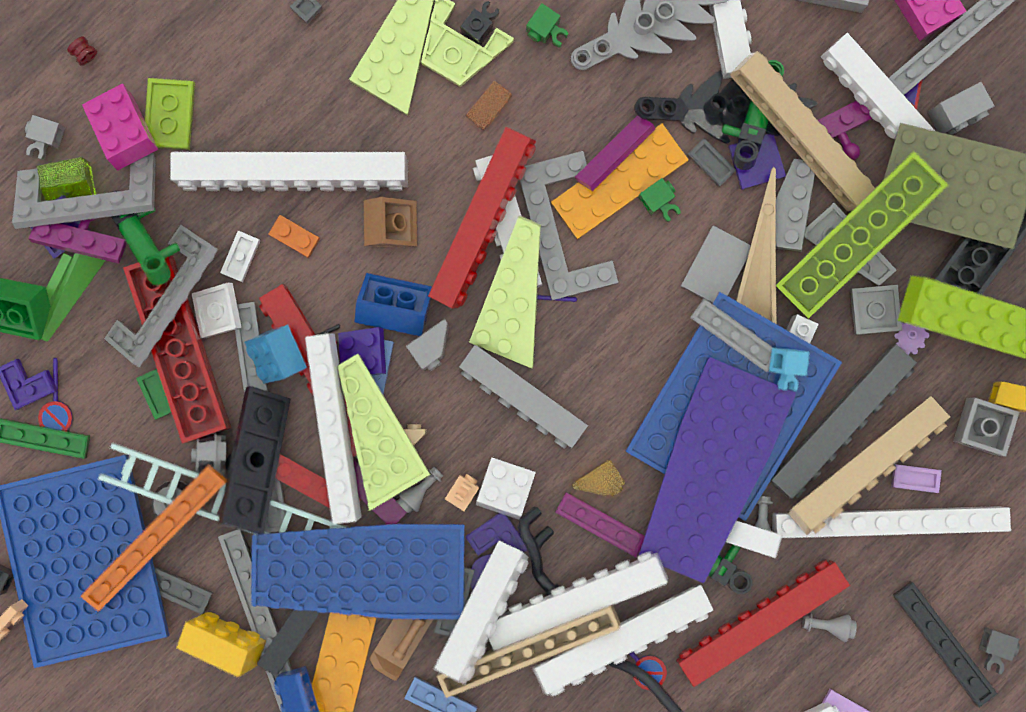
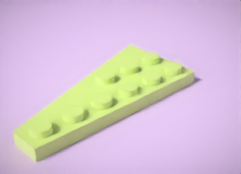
M397 0L349 79L353 84L407 116L409 115L410 103L414 93L415 81L421 62L434 0Z
M519 216L469 343L533 369L541 224Z
M357 354L338 365V371L370 511L427 477L430 473L360 355Z

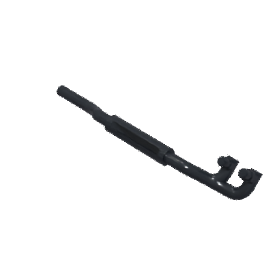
M534 506L520 518L518 530L529 552L533 577L545 591L544 595L548 596L552 594L551 591L560 586L557 583L554 585L544 573L540 549L554 535V531L551 527L546 526L533 537L530 525L542 514L540 509ZM627 660L618 664H614V662L608 664L613 668L630 674L643 683L668 712H683L658 681L641 667Z

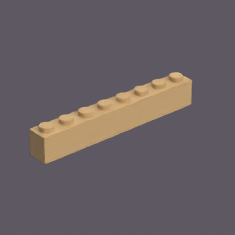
M758 51L747 56L729 74L847 212L854 210L875 190L871 180L862 174L857 168L855 161L845 154L842 146L833 140L828 134L826 127L816 120L812 111L804 106L798 99L797 93L787 86L783 81V77L778 72H775L764 55Z
M932 396L929 397L799 502L788 514L806 535L812 531L817 534L826 526L825 520L830 516L834 520L844 511L842 506L847 502L850 505L855 503L861 497L859 493L866 488L869 491L879 483L877 480L882 474L885 477L896 469L894 466L896 462L900 460L903 463L913 455L911 450L916 446L921 449L930 441L928 436L933 432L936 435L942 432L947 427L945 422L950 416Z
M610 605L493 651L492 649L485 652L480 659H477L474 665V674L465 684L439 672L437 678L445 697L448 698L620 629L621 622L614 606Z

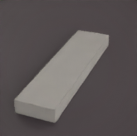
M703 299L690 318L767 372L770 368L773 347L706 299Z

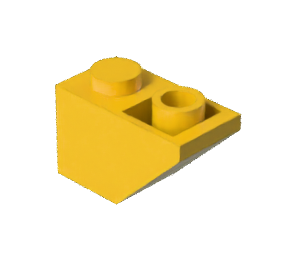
M1002 381L994 382L988 402L1018 412H1026V387Z

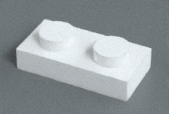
M238 231L220 273L243 282L261 240Z

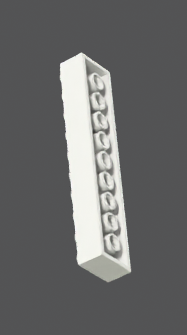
M171 152V181L176 183L178 187H183L184 191H197V187H206L207 191H220V187H229L230 191H242L243 187H251L252 191H265V187H274L275 191H288V187H297L298 191H311V187H320L321 191H334V187H343L344 191H357V187H366V191H379L380 187H389V191H402V187H408V159L405 152Z

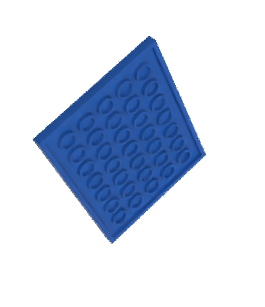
M719 291L712 304L771 347L809 352L807 375H794L798 381L797 391H790L795 392L796 395L771 455L739 515V518L746 521L842 362ZM699 325L632 438L626 452L665 474L681 421L708 357L778 385L781 374L769 370L767 372L706 328Z
M122 455L0 485V519L19 601L22 599L28 605L22 613L24 614L23 622L34 668L170 636L152 558L99 612L81 597L82 593L145 530L138 494L99 480L100 474L121 480L123 476L121 473L126 460L129 459V455ZM131 471L127 483L135 485L133 473Z

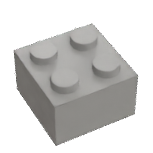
M979 82L939 103L927 113L937 132L954 135L968 125L971 126L988 116V110L993 108L994 104L982 82Z
M966 398L953 442L995 456L1006 457L1019 412L981 399Z

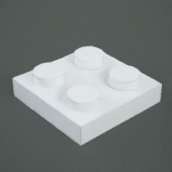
M224 283L192 293L200 338H208L242 328L233 283Z

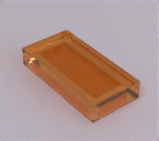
M494 80L466 114V117L484 131L512 97V94Z

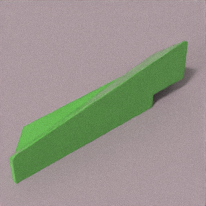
M63 253L46 287L51 307L42 340H50L106 260L77 253L74 256Z

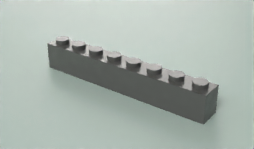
M897 344L890 345L778 467L770 482L787 498L800 497L806 490L804 486L809 480L814 481L822 472L820 468L825 463L829 464L837 456L835 452L839 447H845L853 438L851 434L856 429L860 430L868 422L866 418L871 412L876 413L883 406L881 401L887 395L890 397L898 390L899 386L897 384L902 378L906 380L914 372L913 366L917 362Z

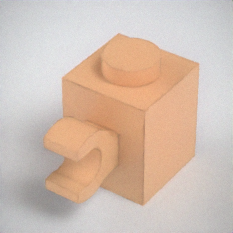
M468 474L465 477L460 475L445 500L465 511L480 488L476 485L478 481Z

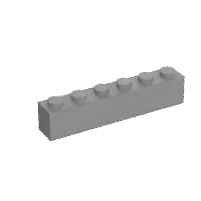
M474 345L459 366L463 370L461 375L471 382L473 379L481 383L479 388L489 395L492 392L500 397L498 401L508 409L511 405L518 409V416L527 422L529 419L536 422L535 428L543 434L547 435L550 432L556 437L554 442L564 449L567 446L572 448L588 426L477 345Z

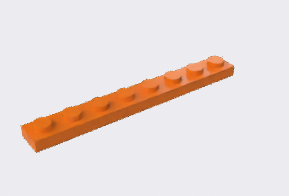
M209 464L82 593L81 597L99 612L226 483L227 479Z

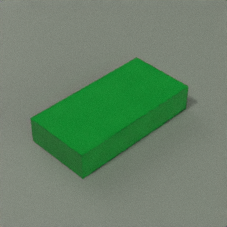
M155 369L136 378L154 419L158 420L171 414L172 412L158 370Z

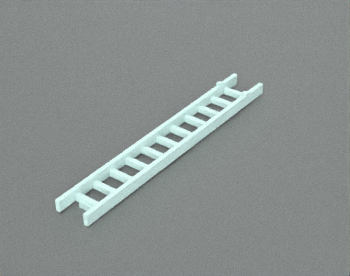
M112 443L110 448L130 455V458L125 462L121 473L123 474L121 480L104 474H100L99 480L170 504L174 500L172 497L181 474L196 478L200 473ZM136 458L153 463L144 488L127 483ZM159 466L176 471L167 496L150 491ZM226 483L220 488L212 511L209 512L200 508L196 514L218 521L219 515L217 512L223 499ZM271 499L270 505L287 511L279 532L286 531L292 513L308 518L304 531L311 530L314 521L328 525L330 529L349 527L340 523L333 524L332 520Z

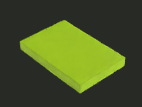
M148 78L145 122L157 148L190 150L194 81Z

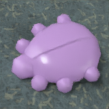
M902 323V331L895 334V338L899 339V342L896 344L908 355L910 352L917 354V348L919 347L924 348L925 338L930 336L925 329Z

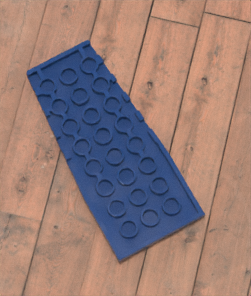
M383 524L266 533L262 535L255 534L252 536L251 605L255 607L265 606L277 609L287 608L299 611L332 612L344 615L354 614L389 619H459L464 610V524Z

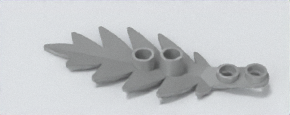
M626 0L619 25L616 14L612 13L608 23V33L575 49L571 55V63L578 70H586L618 53L630 59H637L638 55L633 49L655 54H671L672 49L657 36L673 40L695 41L696 36L679 21L691 24H713L715 18L701 6L720 4L728 0H644L642 10L640 0ZM604 46L606 51L600 52L598 47ZM584 56L586 61L583 63L579 62L578 57Z

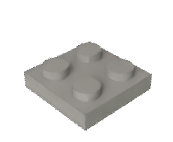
M898 285L850 289L854 335L902 331V322L897 321L900 313Z

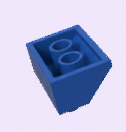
M366 273L356 301L354 322L421 336L428 316L431 297L428 295L432 286Z
M306 666L278 674L276 681H274V687L277 695H281L282 698L281 712H319Z

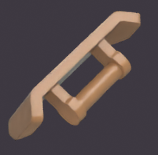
M393 619L369 658L374 669L396 681L433 619Z

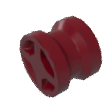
M84 36L74 40L67 49L71 56L76 57V61L80 66L88 64L97 54V50L93 46H89L88 40Z

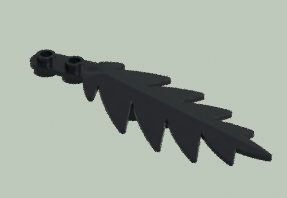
M719 70L707 79L693 95V84H689L682 91L679 98L641 97L636 101L634 109L636 114L642 119L679 121L692 134L697 132L696 125L713 138L728 144L730 139L727 134L722 133L723 125L726 124L742 129L751 99L746 93L744 94V91L734 79L718 93L723 78L722 70ZM793 83L788 85V87L796 92L797 84ZM798 97L804 106L809 109L818 105L814 100ZM642 106H645L648 109V112L645 111L642 108ZM664 107L669 109V113L665 111ZM769 121L766 133L778 137L780 133Z

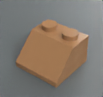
M387 197L364 200V246L416 247V201Z

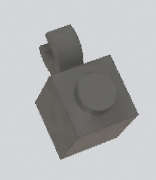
M985 627L978 648L989 653L988 658L984 662V668L990 671L991 665L996 663V673L1002 674L1004 664L1001 658L1013 661L1014 656L1019 652V639Z

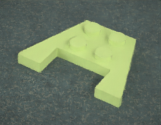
M435 0L421 64L461 87L510 46L514 38L496 28L483 48L445 25L456 4L450 0Z

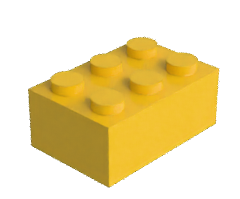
M207 612L185 623L177 649L240 677L258 666L257 662L262 655L267 640L260 638V635L256 632L245 631L239 628L238 624L219 619L217 614Z

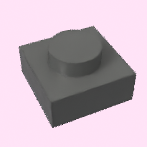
M296 0L290 6L291 10L307 25L323 9L322 5L316 0Z

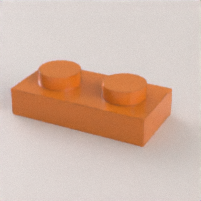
M279 215L268 234L308 258L320 240L318 236Z

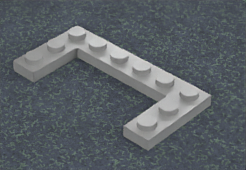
M583 151L525 166L526 172L520 180L530 220L541 224L539 254L552 301L618 284L613 261L568 272L545 185L575 178L587 165Z
M154 153L130 164L129 190L41 202L43 183L41 168L18 171L12 220L15 229L154 211L156 169Z
M182 225L179 226L168 244L177 243L180 248L179 252L188 258L138 333L136 334L124 323L116 320L104 338L132 364L138 367L148 358L151 349L160 340L163 331L169 322L174 319L177 310L186 301L189 292L195 283L200 280L203 271L212 262L218 250Z

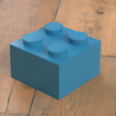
M288 325L266 331L245 341L247 354L253 360L256 366V374L263 384L285 379L307 368Z

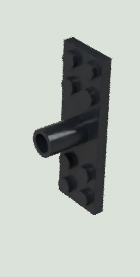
M252 386L245 388L233 451L225 461L228 476L218 524L259 535L264 534L290 398Z

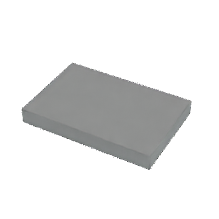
M712 226L680 287L713 303L719 291L728 296L748 258L751 245Z

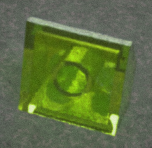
M83 157L36 166L40 188L46 201L56 200L62 195H65L66 198L96 195L90 162Z

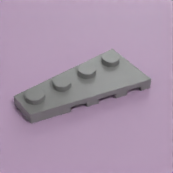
M801 159L793 160L776 197V249L802 252L815 173Z
M835 203L831 204L806 227L805 238L818 245L847 216ZM878 252L858 273L879 286L896 269Z

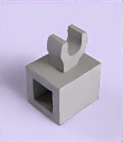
M32 115L31 120L27 122L25 127V137L35 143L28 146L26 155L32 157L33 152L38 149V158L44 160L46 158L47 146L59 149L65 127L57 122Z

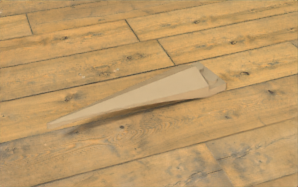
M773 167L736 301L777 324L776 169Z

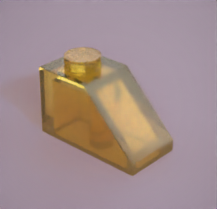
M608 459L571 483V486L577 490L604 496L610 494L613 497L623 490L622 485L625 482L612 461Z

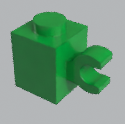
M541 3L526 25L527 35L533 41H541L545 44L551 35L552 43L559 48L562 46V43L556 37L563 35L567 38L569 33L567 30L557 26L561 15Z
M663 178L645 189L638 196L650 215L660 210L666 222L671 221V218L668 216L669 210L675 211L677 215L681 213L678 206L668 204L676 197L674 195L676 191L669 181L665 182Z

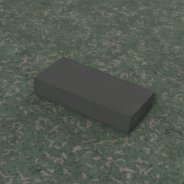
M705 138L687 155L718 187L736 171Z

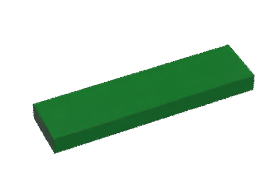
M0 418V443L82 459L87 458L90 435Z

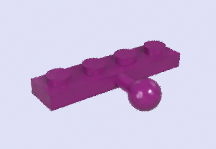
M855 101L817 121L826 127L828 134L833 139L838 137L845 154L850 159L856 160L860 156V148L857 144L851 143L846 133L873 120V118L869 114L870 110L865 105Z
M96 218L81 220L78 228L59 223L34 226L29 236V240L32 243L120 264L127 245L125 239L88 231L90 222Z

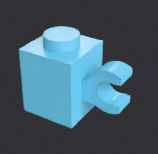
M772 348L769 371L781 374L778 382L779 389L787 390L789 383L788 389L797 391L798 381L794 375H807L809 352L796 349Z

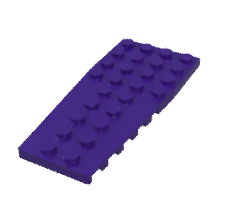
M708 357L681 421L639 555L646 552H651V555L658 553L664 567L699 582H705L771 455L796 395L795 392L788 389H779L778 385Z

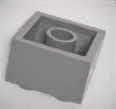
M445 319L406 346L424 371L427 369L433 371L442 364L440 360L444 358L449 325Z

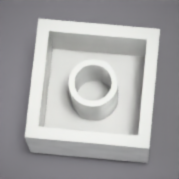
M491 457L476 505L520 520L536 472Z

